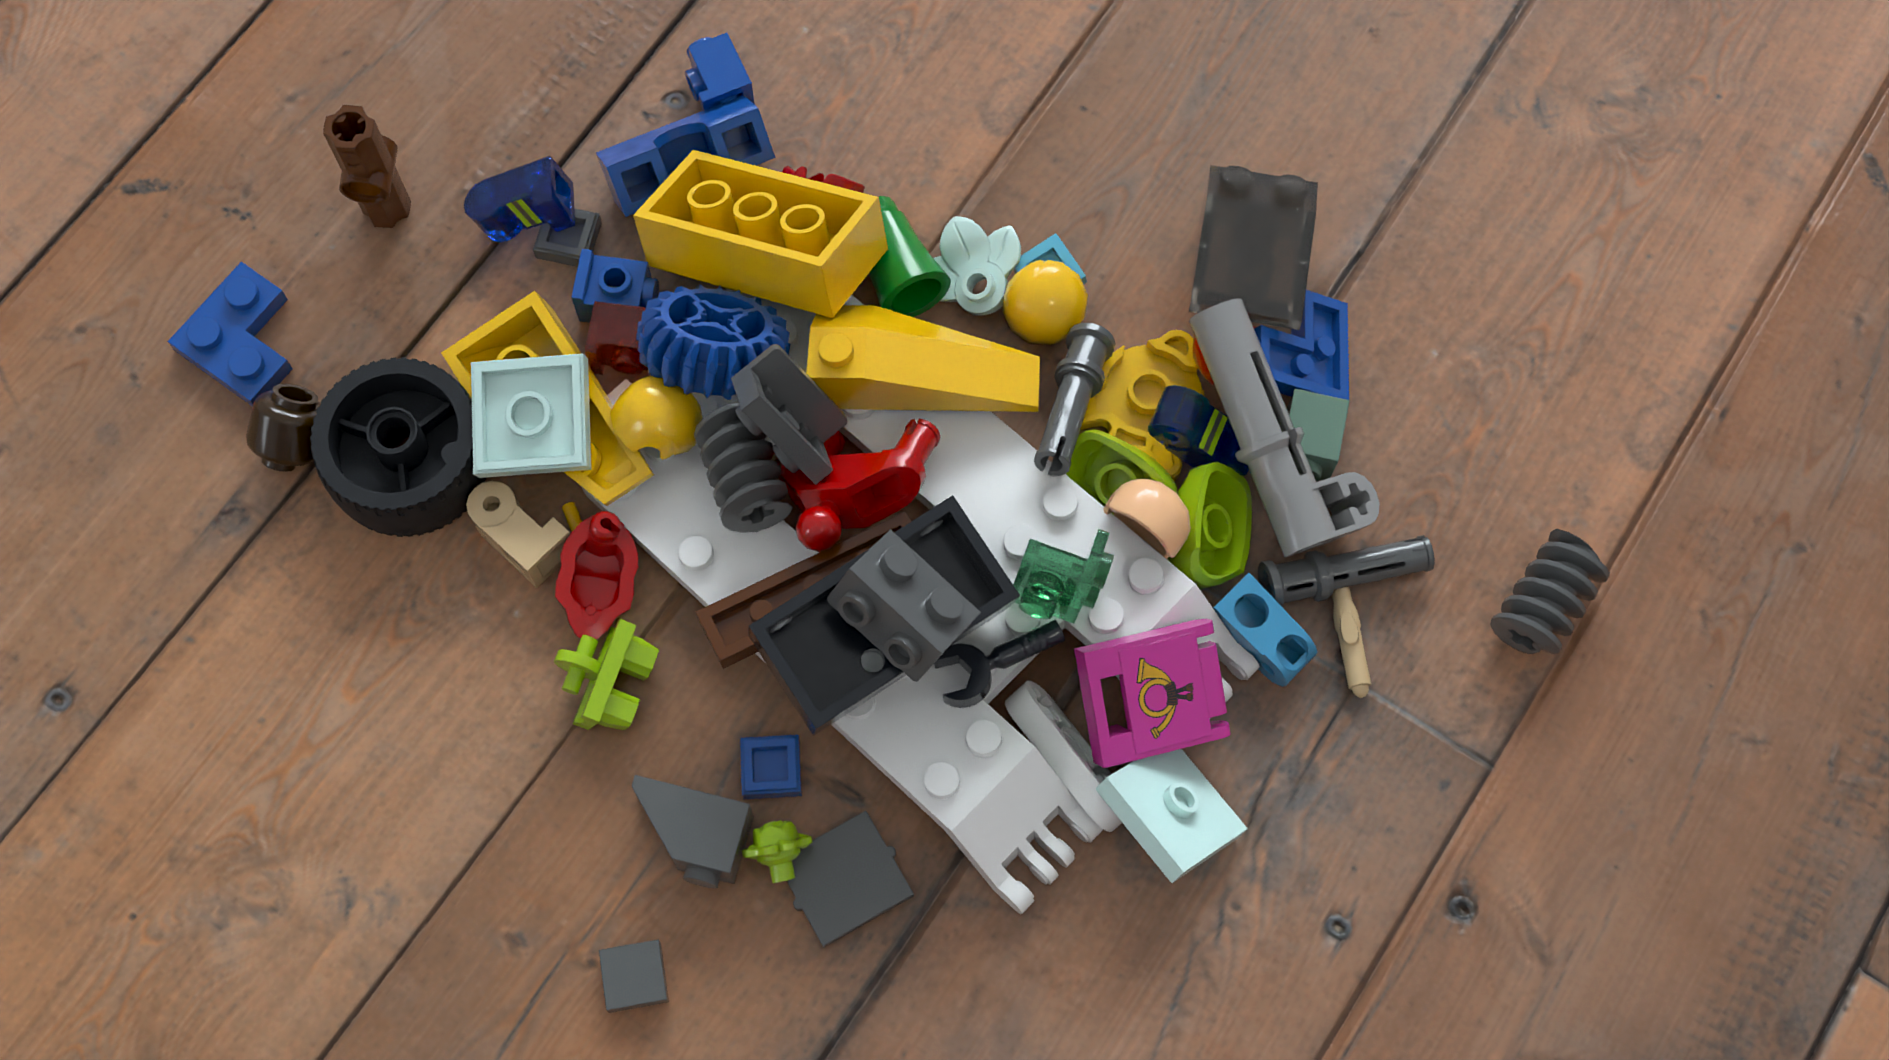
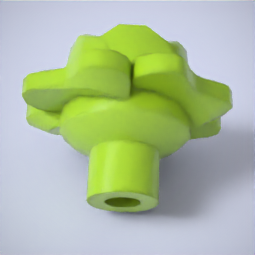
M772 821L760 828H754L753 844L741 851L744 858L756 859L758 863L769 866L772 883L796 878L792 860L800 854V848H806L813 841L812 836L798 833L796 826L791 821Z

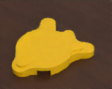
M1182 330L1168 331L1160 338L1148 340L1147 345L1134 346L1128 349L1122 346L1114 351L1112 356L1104 362L1102 370L1105 380L1102 389L1094 397L1090 398L1080 429H1089L1097 426L1105 427L1110 435L1135 446L1154 458L1170 474L1174 481L1179 477L1182 468L1179 450L1180 443L1190 429L1172 421L1185 392L1193 394L1202 400L1204 399V390H1202L1201 382L1197 375L1198 368L1193 359V338ZM1186 394L1175 421L1184 423L1192 428L1203 402Z

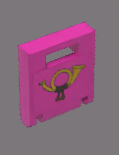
M1192 620L1074 648L1093 763L1102 768H1107L1222 739L1231 735L1227 721L1217 720L1210 722V718L1227 713L1216 643L1212 641L1197 643V638L1214 633L1212 620ZM1119 675L1128 729L1118 724L1108 726L1100 679Z

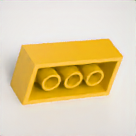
M692 150L633 215L646 262H648L650 267L734 291L740 290L741 293L830 318L837 314L888 250L879 197Z

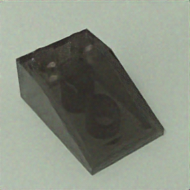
M1210 165L1199 219L1189 312L1199 313L1219 303L1240 298L1244 303L1251 322L1300 330L1316 219L1318 182L1306 181L1299 176L1290 174L1275 176L1251 172L1241 166L1220 167Z

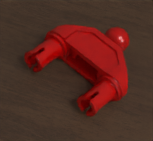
M919 418L917 423L915 419H912L905 426L904 433L895 448L876 453L838 454L843 450L845 441L842 434L837 431L823 443L834 471L816 485L800 469L796 473H792L782 464L780 467L782 473L779 476V480L786 483L788 496L802 513L798 517L795 528L798 540L809 550L825 551L831 549L839 541L842 529L866 528L910 504L925 482L926 471L924 465L940 441V433L936 426L925 419Z

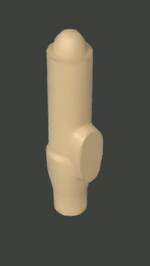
M1344 587L1335 589L1332 595L1334 626L1338 633L1348 688L1357 697L1363 698L1368 694L1369 686L1372 684L1360 630L1359 614L1353 603L1350 588Z

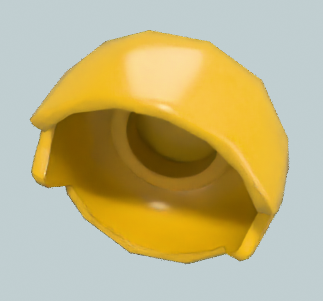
M1037 260L1022 268L1010 279L1004 292L1002 312L1011 331L1027 343L1051 345L1067 338L1069 329L1083 321L1088 294L1079 274L1063 262Z
M651 375L645 376L631 384L619 396L610 411L613 430L629 450L636 452L641 448L653 447L660 451V459L662 460L672 455L690 451L696 445L694 437L696 426L703 419L701 406L692 393L684 394L683 388L679 386L667 387L664 385L663 378H656Z

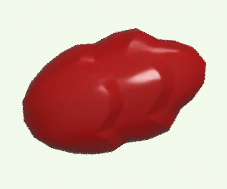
M601 511L583 520L570 533L560 554L561 568L556 580L555 598L565 610L568 623L574 634L579 638L582 635H587L599 639L611 627L616 618L631 608L634 596V577L638 570V552L631 533L624 527L620 519L610 511Z

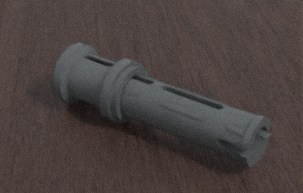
M1079 323L1069 329L1065 341L1068 352L1066 358L1058 363L1054 374L1059 389L1039 450L1034 457L1035 466L1042 472L1046 467L1049 456L1053 457L1048 471V475L1061 476L1069 472L1072 454L1089 400L1102 389L1105 380L1102 368L1104 362L1112 356L1116 345L1113 335L1104 327L1094 323Z
M1425 535L1326 556L1323 552L1314 550L1306 552L1303 559L1279 564H1274L1271 560L1261 561L1258 566V581L1282 607L1283 603L1311 597L1315 601L1320 602L1332 596L1335 589L1377 582L1421 571H1431L1435 564L1434 551L1429 539Z

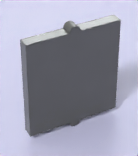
M867 811L858 814L812 840L813 843L806 848H800V854L792 860L796 878L787 880L796 898L793 901L794 908L797 911L803 910L823 948L914 896L912 889L894 860L896 856L895 848L886 846Z

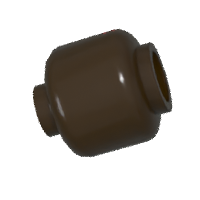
M279 384L256 398L247 429L246 440L248 447L257 456L262 458L261 462L266 467L276 471L288 472L294 470L296 466H303L314 461L310 436L312 435L311 427L314 424L313 419L316 417L317 408L321 405L318 402V396L311 390L298 385Z

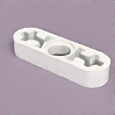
M1026 681L1005 700L1007 711L1089 817L1102 829L1108 832L1114 831L1122 822L1096 791V787L1112 773L1108 768H1102L1093 763L1091 747L1050 695L1038 684Z

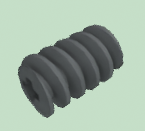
M734 402L715 409L705 416L696 426L694 437L698 447L701 449L700 456L704 467L708 469L706 475L710 486L714 488L713 496L716 505L721 508L719 515L723 526L731 531L741 533L758 532L784 520L791 513L793 506L787 502H780L786 497L788 489L785 482L776 480L782 471L779 462L771 460L775 454L772 448L773 444L765 440L767 435L764 432L757 437L744 426L735 411L740 404L739 402Z
M1560 529L1550 532L1549 542L1541 545L1536 556L1537 559L1530 562L1526 567L1525 577L1518 580L1514 585V595L1505 598L1501 606L1502 613H1498L1491 619L1490 626L1501 641L1518 651L1535 654L1542 650L1547 653L1558 654L1562 649V643L1553 633L1570 636L1574 631V625L1566 616L1577 619L1583 618L1586 613V607L1579 599L1595 600L1598 590L1591 581L1604 583L1609 579V570L1600 561L1589 544L1570 532Z

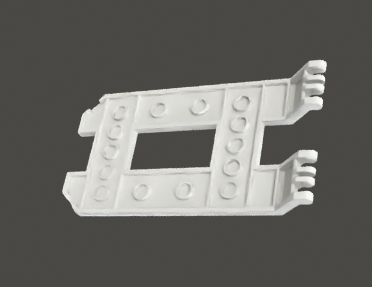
M726 289V290H725V291H729V292H736V291L731 290V289ZM742 293V295L745 296V297H747V298H754V297H756V296H752V295H749V294ZM851 295L844 305L864 304ZM760 298L762 306H772L777 309V316L787 321L786 330L790 332L788 343L791 344L789 356L806 373L810 326L816 313ZM627 379L607 395L612 405L632 384ZM692 392L701 406L703 418L715 409L730 403L739 402L737 395H733L731 400H726L724 397L711 395L706 399L704 394ZM841 409L845 413L847 424L839 431L864 453H876L895 448L904 433L905 426L912 419H915L916 423L919 418L925 419L936 426L941 438L924 465L926 478L916 498L930 510L953 495L1020 594V597L1011 607L954 644L973 645L987 656L990 655L994 647L1053 620L1058 622L1061 630L1066 628L1087 646L1192 620L1210 619L1213 621L1214 633L1197 638V643L1215 642L1219 660L1240 680H1248L1259 669L1260 666L1257 660L1236 642L1201 590L1191 579L1112 513L1105 514L1103 511L1104 506L1066 474L1061 476L1048 475L1052 462L1048 460L1043 472L1040 471L1034 463L1037 450L991 411ZM767 436L765 440L771 442L774 446L775 444ZM697 443L690 451L672 455L664 460L660 459V451L656 448L645 447L639 449L653 471L654 476L609 506L604 505L582 487L585 495L602 511L614 513L631 533L633 540L705 607L819 553L807 549L798 540L796 531L784 520L758 532L741 533L724 527L719 515L721 508L716 505L713 496L714 488L710 486L706 475L708 469L704 467L700 456L701 449ZM774 454L771 460L778 458L776 454ZM871 651L862 655L861 664L865 670L877 672L883 668V659L878 653ZM759 652L755 653L760 659L764 661ZM1034 654L1006 669L995 668L991 670V688L986 697L976 705L957 708L944 703L943 694L965 689L970 674L959 663L935 669L933 664L919 681L915 682L906 675L832 723L831 725L945 830L991 888L1019 914H1023L1034 902V895L1023 883L1018 880L1016 881L1005 869L1017 856L1029 867L1034 876L1045 885H1050L1059 876L1054 867L1031 846L1030 842L1035 839L1039 846L1052 858L1067 868L1075 860V853L1063 840L1057 839L1046 826L1059 814L1075 835L1086 843H1091L1103 830L1089 817L1037 748L988 705L1038 654ZM1222 678L1225 702H1227L1233 696V690Z

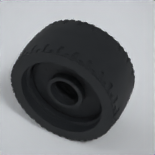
M395 357L388 360L380 359V361H373L368 365H362L359 369L352 370L347 376H343L341 381L333 385L334 387L327 392V396L322 399L320 407L317 408L316 417L313 419L314 424L311 427L312 435L310 436L311 451L317 473L325 489L347 515L368 529L375 530L377 533H384L389 536L396 535L397 537H412L413 535H424L427 532L432 533L436 529L440 530L445 525L453 523V520L456 518H460L462 513L467 512L466 504L469 494L475 487L484 483L487 477L479 478L473 474L472 398L453 376L434 364L430 365L426 361L403 357L397 359ZM409 437L402 446L390 448L398 440Z

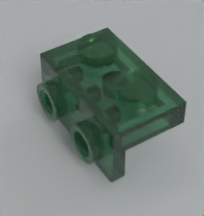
M1098 529L1086 558L1030 539L1013 583L1020 594L1015 603L1019 604V608L1030 616L1040 619H1051L1054 616L1074 624L1082 606L1094 608L1100 589H1103L1114 559L1113 554L1104 552L1110 533Z

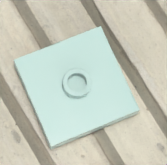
M583 353L471 362L473 474L475 476L485 478L591 470L588 358Z
M1182 749L1135 760L1106 777L1096 787L1099 795L1171 883L1234 842L1248 829Z

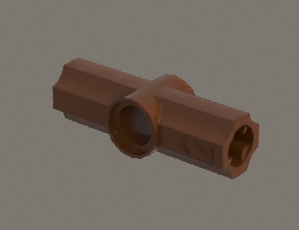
M342 105L335 114L326 116L323 134L342 170L339 185L340 192L350 200L358 202L363 214L370 217L374 227L393 228L398 221L409 216L411 208L410 197L395 166L398 146L393 140L381 135L375 120L366 115L363 106Z

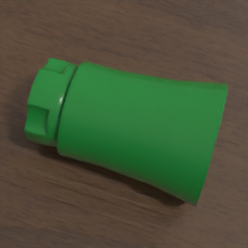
M879 196L888 250L869 272V277L874 286L880 307L915 317L931 309L946 295L950 288L951 280L929 254L914 232L905 214L898 210L895 202L888 196Z

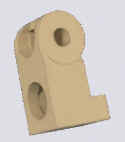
M484 482L472 490L466 504L467 512L481 536L528 581L538 588L561 566L560 554L570 532L554 517L543 527L539 526L523 511L511 488L502 482Z

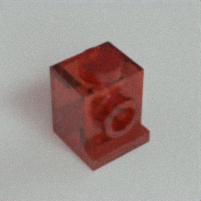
M594 302L585 346V354L594 374L603 375L605 365L611 366L614 370L625 374H640L643 370L648 371V367L639 362V341L636 340L638 322L641 321L642 311L646 310V307Z

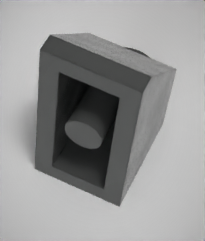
M635 775L632 788L676 868L684 871L683 879L692 884L713 889L718 888L719 881L735 884L743 857L741 850L746 847L754 819L750 804Z

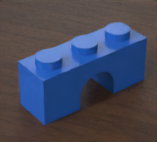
M744 95L596 152L614 202L625 217L636 213L692 150L755 166L776 158L759 108Z

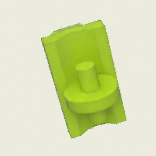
M620 619L616 628L611 627L608 630L597 660L592 657L598 640L587 635H582L576 652L565 649L558 650L554 663L568 672L561 688L563 691L578 695L584 678L589 679L572 724L587 730L596 724L626 730L632 724L640 699L614 689L613 685L619 671L643 681L647 679L659 653L658 648L633 635L637 625Z

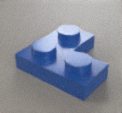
M243 262L236 266L167 341L174 351L252 407L260 394L272 390L275 385H279L293 369L287 359L255 337L288 299L280 288Z
M1304 289L1291 297V334L1263 325L1254 328L1281 394L1292 396L1294 389H1300L1349 400L1348 303Z

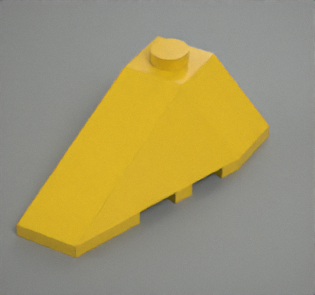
M533 291L441 352L458 381L471 398V362L582 354L553 308L536 291ZM588 365L591 470L567 471L564 473L604 505L609 506L654 476V473L641 451L629 450L613 430L610 417L613 405Z
M843 305L833 318L816 314L810 326L806 374L840 409L1039 412L1040 356L871 305Z

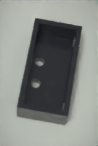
M953 495L894 532L981 612L954 643L1011 607L1020 597V594ZM868 550L748 627V637L813 736L906 676L901 669L892 665L886 656L861 632L848 624L841 617L840 613L827 601V597L849 568ZM871 651L878 653L883 659V668L877 672L865 670L861 664L863 654Z

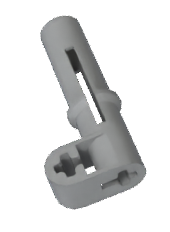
M1237 298L1219 303L1191 317L1189 323L1241 449L1235 456L1237 461L1248 466L1284 558L1331 543L1372 524L1379 514L1380 503L1373 485L1363 475L1356 472H1348L1316 482L1301 445L1305 434L1303 428H1294L1242 299ZM1327 508L1330 509V511H1331V513H1332V516H1330L1329 511H1328Z

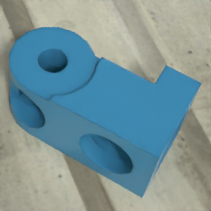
M1250 573L1213 607L1236 642L1257 660L1260 666L1258 670L1270 681L1281 687L1287 686L1317 655L1316 645L1310 636Z

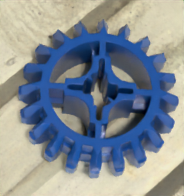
M699 284L695 289L679 286L676 287L675 292H659L658 298L648 300L646 310L642 311V319L638 322L636 340L639 341V362L648 367L649 375L663 378L665 386H679L683 388L686 395L696 392L704 394L706 399L711 395L724 397L726 400H731L732 396L736 395L731 378L773 344H778L789 355L791 346L788 343L790 332L786 330L787 321L777 316V309L772 306H762L760 298H747L742 295L740 290L736 292L724 291L721 286L717 289H706Z

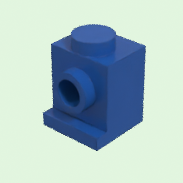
M728 33L713 38L705 37L698 39L688 47L687 55L692 68L685 71V76L696 101L700 100L701 111L742 95L754 103L752 82Z
M582 249L571 296L579 321L637 329L638 322L642 319V311L646 310L648 300L658 298L659 280L652 278L648 262L594 255L593 250Z

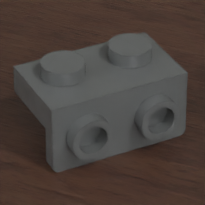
M773 344L731 378L740 404L735 411L741 422L753 435L758 437L764 432L775 444L772 448L776 456L790 472L796 473L800 469L816 485L834 471L823 443L847 424V418L845 413L778 344Z
M891 529L849 568L827 597L828 603L840 613L841 617L848 624L861 632L886 656L892 665L901 669L915 682L921 679L937 659L981 613Z

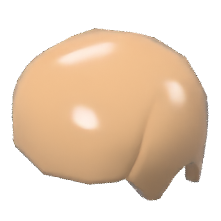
M1136 479L1126 482L1112 494L1103 508L1105 514L1108 515L1113 512L1119 520L1166 559L1177 555L1187 540L1191 529L1189 510L1175 491L1159 481Z

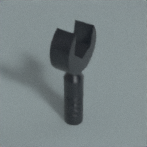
M1056 620L1050 621L1032 631L998 645L987 656L980 649L970 644L960 643L951 645L934 663L935 669L959 663L970 674L965 689L943 694L944 703L952 707L966 708L982 701L991 688V670L995 668L1006 669L1034 654H1038L1065 641Z

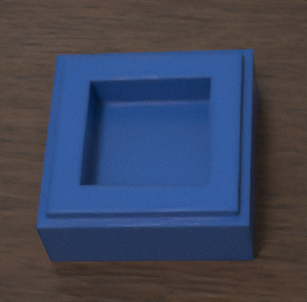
M799 735L740 738L743 800L802 796Z

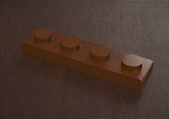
M902 512L834 545L831 549L821 551L696 611L698 621L722 668L724 669L758 652L748 637L749 625L871 548L890 529L896 532L910 523L911 519L907 512Z

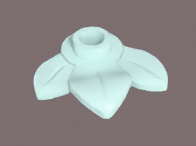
M960 216L953 217L947 223L941 235L940 251L942 256L933 258L951 280L948 292L940 301L958 302L965 311L973 315L982 316L994 313L1003 306L1004 292L1008 284L1007 277L1020 261L1021 245L1019 238L1010 225L1002 227L987 236L983 229L973 220ZM986 279L987 286L985 290L979 294H973L975 285L981 280Z

